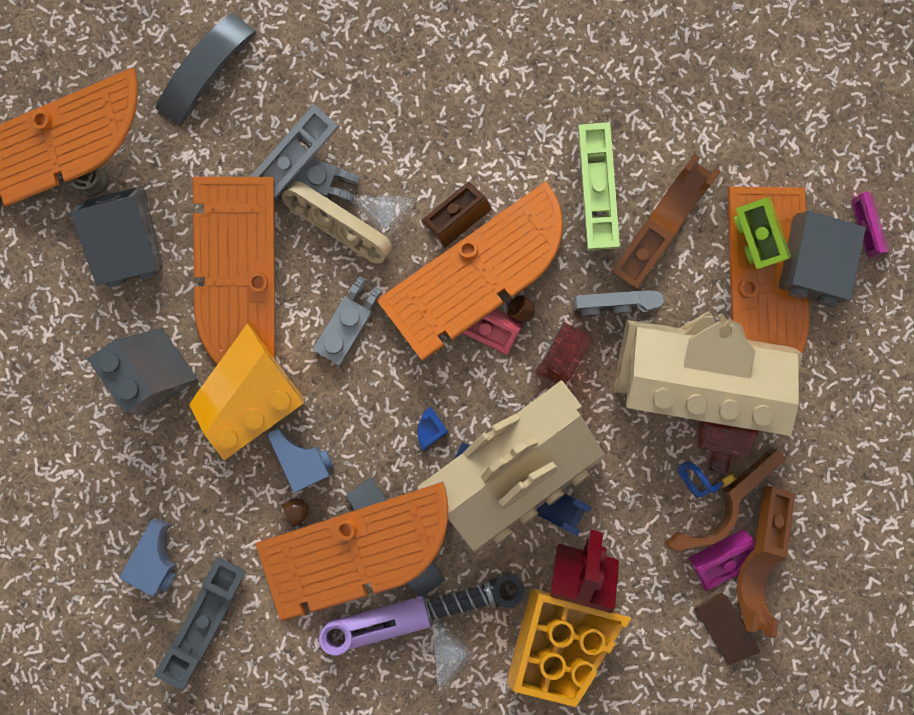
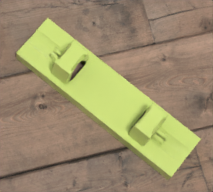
M610 122L581 124L578 126L587 251L619 249ZM608 211L605 215L599 217L592 214V212Z

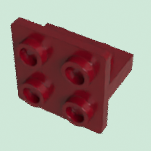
M590 530L583 550L558 544L550 588L551 597L613 613L616 605L619 560L606 556L607 547L602 546L603 532Z

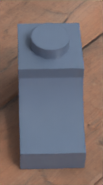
M277 429L267 434L294 493L332 476L330 469L334 467V464L327 450L321 452L320 447L312 449L300 447L286 435L284 429Z
M160 518L150 521L119 577L121 580L152 597L160 594L162 590L167 592L176 578V574L172 572L177 564L170 561L165 547L166 533L170 524Z

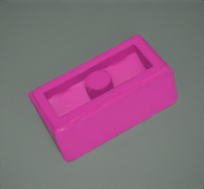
M868 191L863 192L853 198L851 202L858 225L866 227L863 244L867 257L871 258L887 254L889 249L873 194Z
M742 529L688 557L704 590L708 591L739 575L745 559L754 551L755 542Z

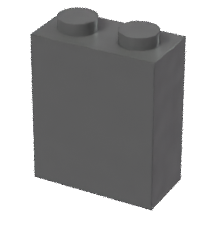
M809 210L793 216L787 244L791 257L784 260L778 288L789 291V295L795 298L818 299V304L829 307H836L838 303L850 301L866 227Z

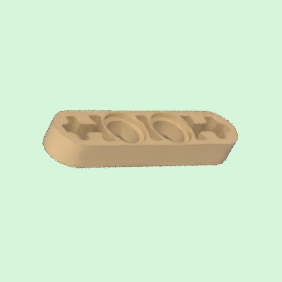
M294 181L283 191L282 200L291 211L370 262L382 263L392 251L391 242L386 236L306 184ZM319 210L323 211L329 218L324 217ZM345 227L352 230L355 235L350 234Z

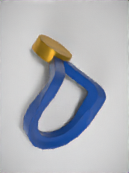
M685 461L678 467L679 476L697 498L714 493L738 478L733 471L713 485H710L704 473L694 463ZM687 469L696 473L703 483L705 490L700 492L688 476Z

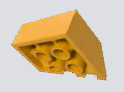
M247 323L189 403V406L205 437L221 458L226 460L304 404V397L249 323Z
M531 588L506 683L513 692L577 707L597 675L596 670L606 654H610L616 644V638L623 627L626 628L631 617L614 611L613 613H608L551 597L549 592Z

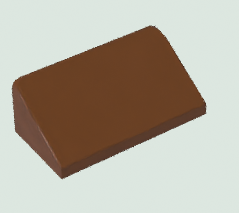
M468 181L421 221L442 246L446 248L491 211L492 208L487 198Z
M720 593L695 608L696 613L728 665L760 652L725 594Z

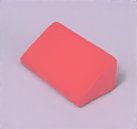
M495 309L462 334L508 355L523 323L517 322L509 317L508 314Z

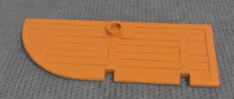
M135 68L127 69L0 124V198H2L5 207L59 186L58 174L62 173L65 182L84 176L98 169L117 152L126 139L135 117L138 99Z
M194 176L192 177L193 204H204V213H193L194 277H205V286H194V317L199 338L208 355L218 365L246 324L249 323L276 360L274 177Z
M547 181L542 183L377 299L378 304L421 361H424L444 346L439 337L445 332L451 340L455 339L504 304L498 296L500 293L506 291L511 298L536 281L549 267L558 251L563 231L560 204Z
M728 187L731 320L741 324L747 340L794 347L802 353L809 332V297L808 299L795 298L789 295V291L778 288L784 260L760 269H756L755 263H749L744 246H747L748 243L745 234H739L734 216L738 215L736 208L771 197L786 243L788 244L793 216L806 211L805 188Z
M444 482L255 543L280 621L304 615V602L308 603L311 612L366 597L368 593L365 584L367 583L371 584L373 593L376 594L409 583L423 573L438 554L446 534L448 500Z

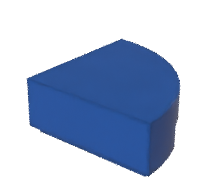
M429 407L422 415L417 430L418 441L422 450H425L449 433L434 410Z

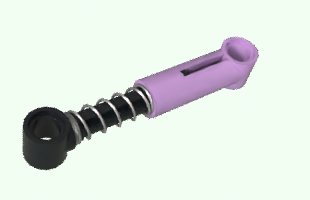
M502 572L495 578L489 579V582H484L481 587L476 585L474 589L470 590L464 588L463 592L456 594L452 591L448 596L442 597L439 595L437 599L430 601L428 598L425 599L424 596L351 616L334 618L328 621L321 630L319 643L327 654L333 656L341 655L350 649L430 628L433 620L436 619L440 622L442 617L449 616L453 618L454 614L460 612L465 615L468 610L474 609L478 611L479 607L486 605L489 608L495 605L496 608L501 606L506 608L515 607L523 600L525 587L520 577L515 573ZM506 581L514 582L517 585L516 593L511 597H504L499 593L500 586ZM383 623L381 626L354 633V630ZM340 629L345 634V641L338 644L334 643L329 637V631Z

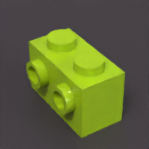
M771 197L736 208L738 215L734 216V221L739 234H745L748 245L744 246L750 264L755 263L756 269H760L791 257Z

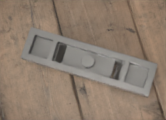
M314 104L250 177H274L276 200L340 127ZM297 140L305 144L309 149L307 150Z

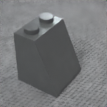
M144 185L83 200L70 212L96 286L106 283L108 287H113L125 283V278L137 276L138 279H145L157 274L156 270H159L162 265V259Z
M163 328L115 339L87 358L125 414L147 415L198 380Z

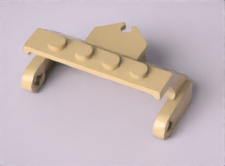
M706 312L680 328L626 319L614 382V392L627 395L626 407L628 409L788 436L792 435L799 406L798 373L803 356L796 348L747 340L741 324L730 319L727 320L723 314L718 315L719 321L715 323L712 314Z
M562 380L518 413L494 424L490 432L487 434L485 432L482 433L460 456L417 487L422 489L444 482L448 500V519L475 553L480 552L493 541L497 544L503 542L513 533L510 528L520 521L523 525L531 521L539 514L536 510L545 502L550 506L564 496L562 490L571 483L574 486L582 483L590 476L588 470L604 459L605 453L582 418V405Z

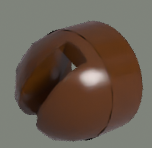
M519 295L509 304L508 316L517 322H529L535 315L534 304L525 296Z
M296 498L282 504L285 514L294 527L307 518L309 510L303 500Z

